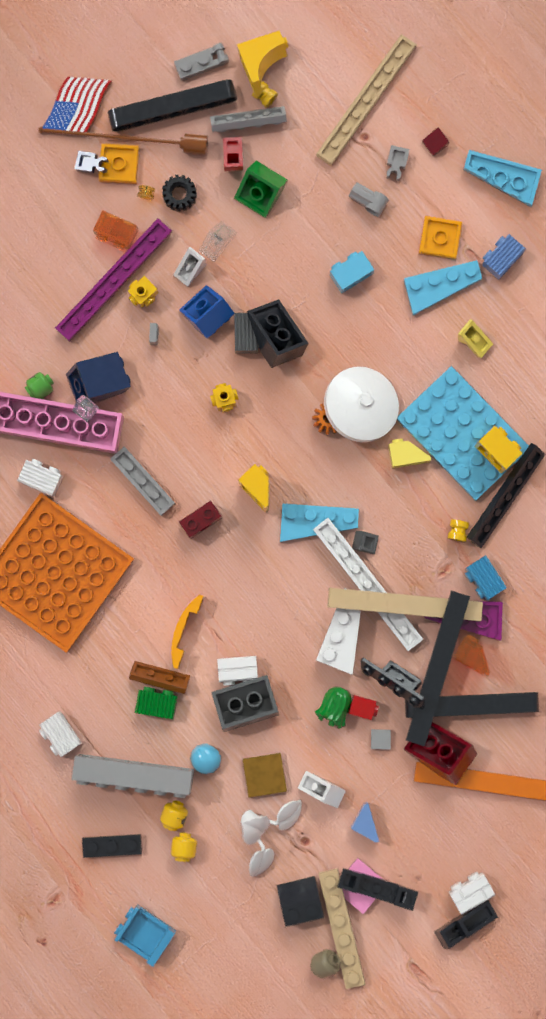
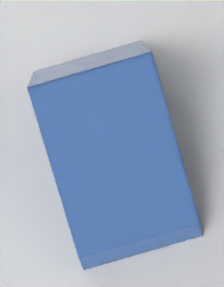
M365 802L353 821L351 829L376 843L379 842L369 804Z

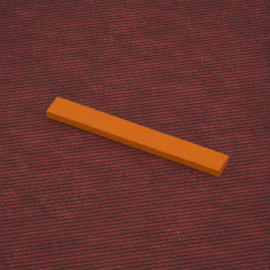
M416 762L413 780L415 782L546 800V780L467 769L458 783L454 785L421 762Z

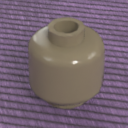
M330 949L323 950L312 957L311 970L317 977L321 979L328 978L339 971L340 959L334 951Z

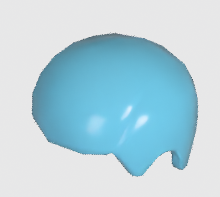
M204 743L197 745L192 750L190 760L193 768L199 773L210 774L219 768L221 755L215 747Z

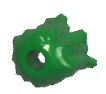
M341 687L330 688L326 692L320 708L315 711L320 721H323L324 718L329 720L328 725L331 727L334 725L338 729L345 727L346 715L352 703L350 692Z

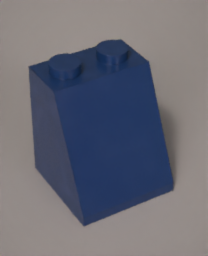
M118 352L76 362L66 373L77 406L87 407L125 393L131 387L130 377L124 370V361Z

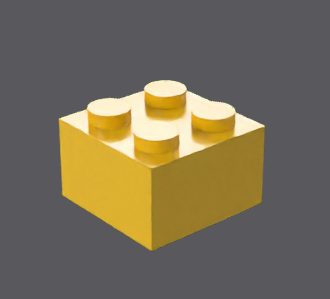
M494 426L474 447L500 473H503L522 452L517 442H511L506 437L508 434L503 428Z

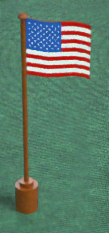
M67 77L59 89L52 112L44 126H40L38 129L41 134L48 132L180 145V149H183L184 153L206 155L208 149V136L185 134L184 137H181L180 141L89 133L88 130L97 116L103 96L112 83L110 80Z

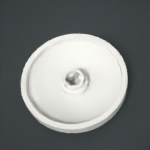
M352 367L340 372L329 383L324 396V409L332 427L343 437L356 442H372L383 437L394 426L399 413V401L394 387L381 373L366 367Z

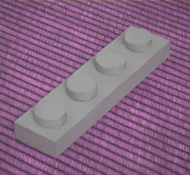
M284 106L210 116L212 132H225L230 129L241 130L245 127H261L266 124L278 125L282 122H287Z
M125 447L110 458L161 516L175 504Z

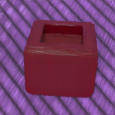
M439 127L422 140L432 156L449 144L448 139Z

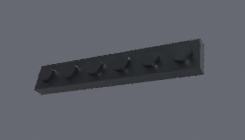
M531 443L468 534L467 538L477 547H483L546 455L537 445Z

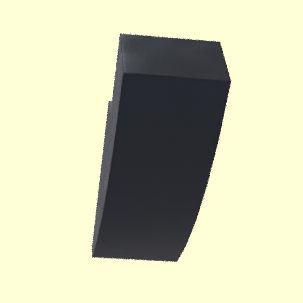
M486 900L435 930L434 933L442 947L450 949L464 938H469L498 918V915L489 900Z

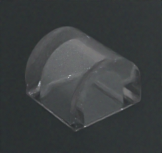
M82 395L77 399L72 411L88 422L95 415L99 407L85 395Z

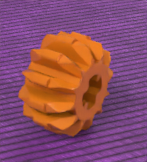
M320 404L321 410L315 408L314 412L317 415L312 416V420H317L313 426H321L318 430L319 433L323 429H326V435H329V429L334 434L337 433L330 423H326V419L323 420V418H326L324 404Z

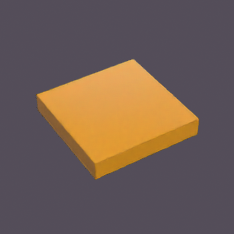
M101 143L100 157L107 158L109 163H102L101 167L107 169V172L102 173L99 171V182L137 184L139 146Z
M425 216L419 254L456 260L462 222Z

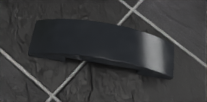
M346 868L342 869L337 888L360 893L413 911L418 895L416 890Z

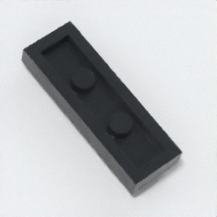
M141 834L82 838L83 858L142 854Z

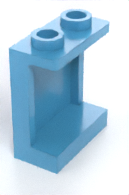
M137 904L135 909L131 907L125 915L127 918L125 924H119L114 932L117 935L114 940L116 942L120 941L139 954L153 967L176 933V930Z

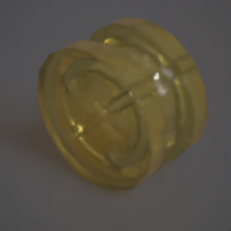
M146 185L138 187L140 190L137 193L138 197L147 200L154 199L152 194L155 192V188Z

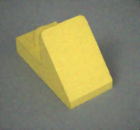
M471 319L458 333V341L466 344L477 357L482 358L493 345L490 339Z

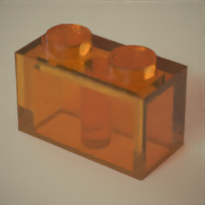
M102 210L93 232L98 240L105 243L109 241L114 243L113 246L120 250L124 248L128 250L135 239L138 227L131 222Z

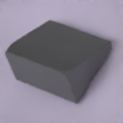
M356 531L352 549L375 554L379 536L364 531Z

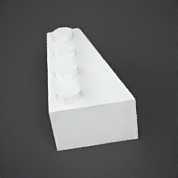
M336 608L316 661L351 675L353 674L361 610Z

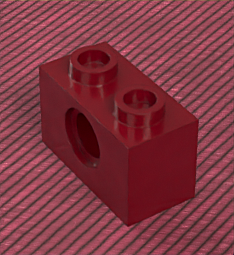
M210 500L179 521L189 538L192 539L222 519V516Z

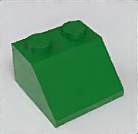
M256 160L247 168L234 199L266 218L282 194L288 179Z

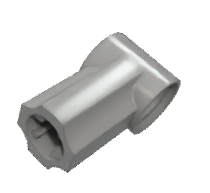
M358 182L349 194V198L364 206L369 213L377 217L380 216L389 201L382 193L373 192Z

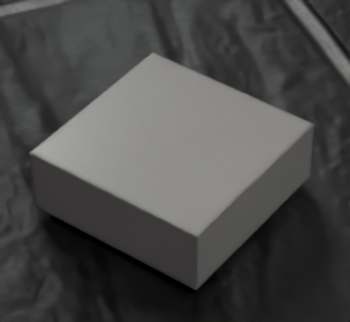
M150 323L149 342L150 345L157 346L159 327L157 323Z
M371 729V749H391V730Z

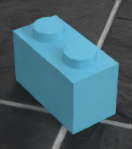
M363 251L359 253L354 252L347 257L348 260L345 262H338L331 267L330 277L341 294L374 274V268Z

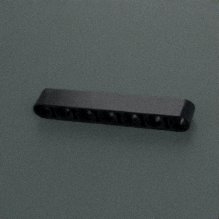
M227 79L113 108L108 111V117L112 131L119 132L229 104L237 100L233 81Z
M538 692L440 696L434 717L539 712ZM405 699L406 718H412L415 707L410 705Z

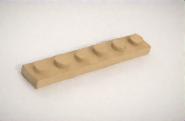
M338 868L319 872L345 987L349 989L365 985V979L343 889L337 888L340 879Z

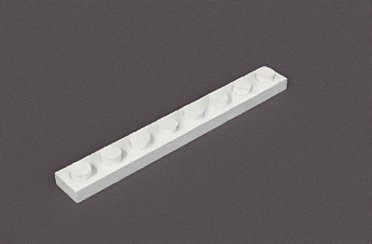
M329 518L313 529L361 591L387 593ZM378 612L407 651L423 640L404 614Z

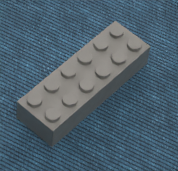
M78 754L74 759L72 780H77L76 784L88 785L92 782L96 783V787L107 788V786L115 785V789L127 790L130 787L135 788V792L146 793L148 790H153L156 795H166L168 792L174 793V797L185 798L192 791L194 769Z

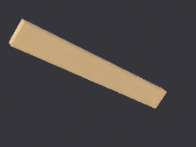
M402 34L319 149L316 154L318 158L330 166L334 164L412 54L417 44Z
M329 588L327 607L443 618L448 599ZM469 601L463 620L481 621L483 602Z

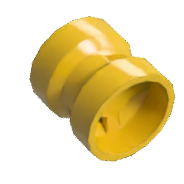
M262 81V94L255 96L253 92L252 96L255 99H259L262 105L268 108L275 101L278 93L268 88V84Z
M451 519L450 527L452 529L448 532L447 539L466 542L467 535L465 530L469 528V522Z

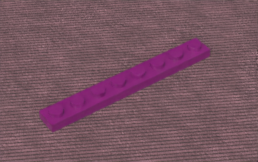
M157 218L55 329L70 342L167 239L172 230Z

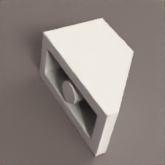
M308 771L305 772L298 786V789L335 808H338L346 791Z

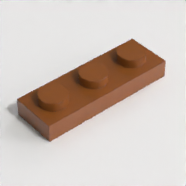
M134 661L129 680L185 694L190 675Z

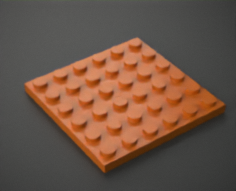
M40 493L0 548V606L61 650L68 653L134 561V558L43 493Z

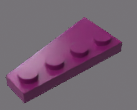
M479 601L483 602L481 621L463 620L461 629L502 641L503 602ZM424 616L425 619L438 623L442 621V618Z

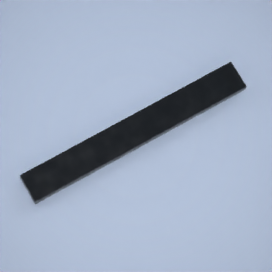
M455 591L450 592L420 690V695L425 698V708L421 710L415 707L406 741L422 746L426 744L470 599L468 595Z

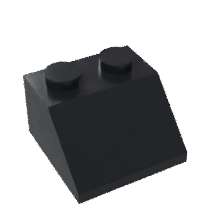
M315 876L277 885L285 927L324 918Z

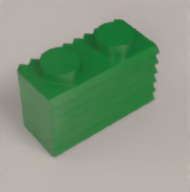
M144 686L143 690L138 691L135 713L174 719L178 696L174 695V691L163 690L162 693L155 692V688Z

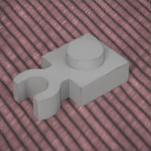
M391 145L387 165L392 167L387 171V179H389L391 173H396V181L400 180L401 171L399 168L405 169L410 149Z

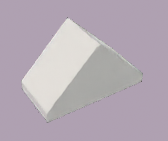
M189 247L173 275L188 287L206 266L205 258Z

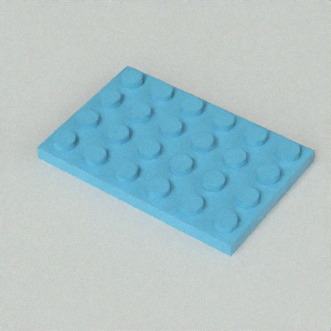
M452 366L397 417L398 422L475 501L522 457L529 446ZM494 426L503 428L508 434L506 437L511 442H517L522 452L503 473H500L474 447Z

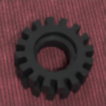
M175 175L176 177L174 178L171 176L169 177L170 180H166L165 186L163 185L162 187L164 202L173 211L174 209L177 212H180L182 209L186 211V208L189 207L190 209L192 203H195V198H197L196 187L189 177L185 178V175L181 177ZM176 187H183L186 189L187 194L185 198L177 200L172 196L173 190Z

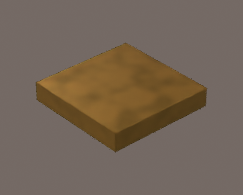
M281 752L242 759L249 798L287 792Z

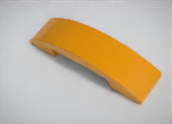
M199 594L194 598L178 620L171 647L173 668L179 669L185 651L179 649L178 646L190 612L199 613L204 599L203 595Z

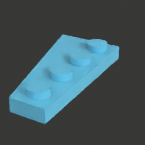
M472 150L468 151L463 169L532 207L542 169Z
M478 261L404 278L413 316L480 281L482 276Z
M282 504L280 542L317 536L313 529L327 518L331 520L339 532L358 528L359 509Z

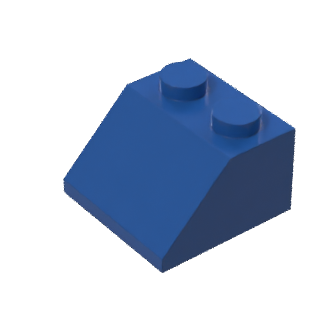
M208 285L202 288L179 309L184 317L205 338L213 335L218 328L229 321L234 315V311L224 298Z

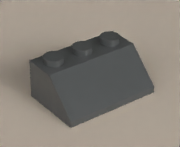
M267 675L211 692L224 732L280 715Z

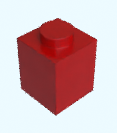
M353 695L349 714L372 720L373 716H377L379 706L376 705L377 701Z

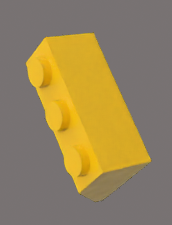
M254 464L238 479L239 486L267 513L269 511V474L262 465L258 467Z

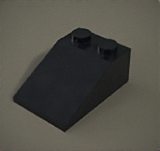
M279 299L247 311L261 353L271 368L303 356L309 343Z

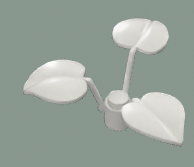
M300 799L288 802L282 806L277 814L276 821L270 820L267 816H258L252 810H248L242 815L241 825L244 842L247 845L258 842L261 846V851L256 852L252 856L249 864L251 877L264 872L274 859V851L271 848L266 849L260 840L262 834L265 833L270 824L279 825L278 827L282 831L293 826L301 813L302 802Z

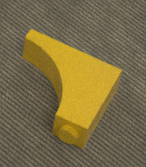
M280 30L237 44L240 60L255 96L262 94L261 81L267 69L278 60L287 57L286 48H289L286 37H282Z

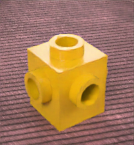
M144 275L139 281L135 280L130 284V289L128 290L130 297L128 299L135 306L139 305L143 308L144 306H150L155 301L154 297L159 293L157 288Z
M222 383L216 385V389H212L214 395L210 396L213 407L217 406L218 411L222 410V412L233 410V407L236 406L235 400H239L236 389H232L231 384ZM223 394L228 395L226 399H221L220 396Z

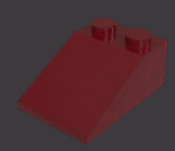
M433 722L425 746L408 742L404 747V751L454 785L458 783L477 756V752L471 743Z

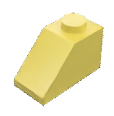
M395 439L388 445L392 469L429 463L431 461V457L409 441Z

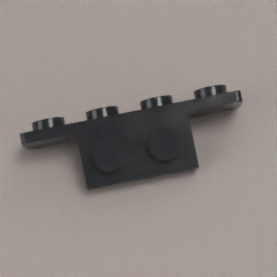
M361 659V669L366 676L373 677L381 686L388 687L396 696L403 697L413 707H418L421 710L425 708V698L415 692L421 685L419 678L391 660L381 669L367 659Z

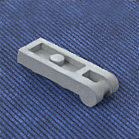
M218 43L211 48L174 61L180 80L183 81L227 64L229 58L224 53L223 43ZM217 54L218 58L213 60L212 56Z

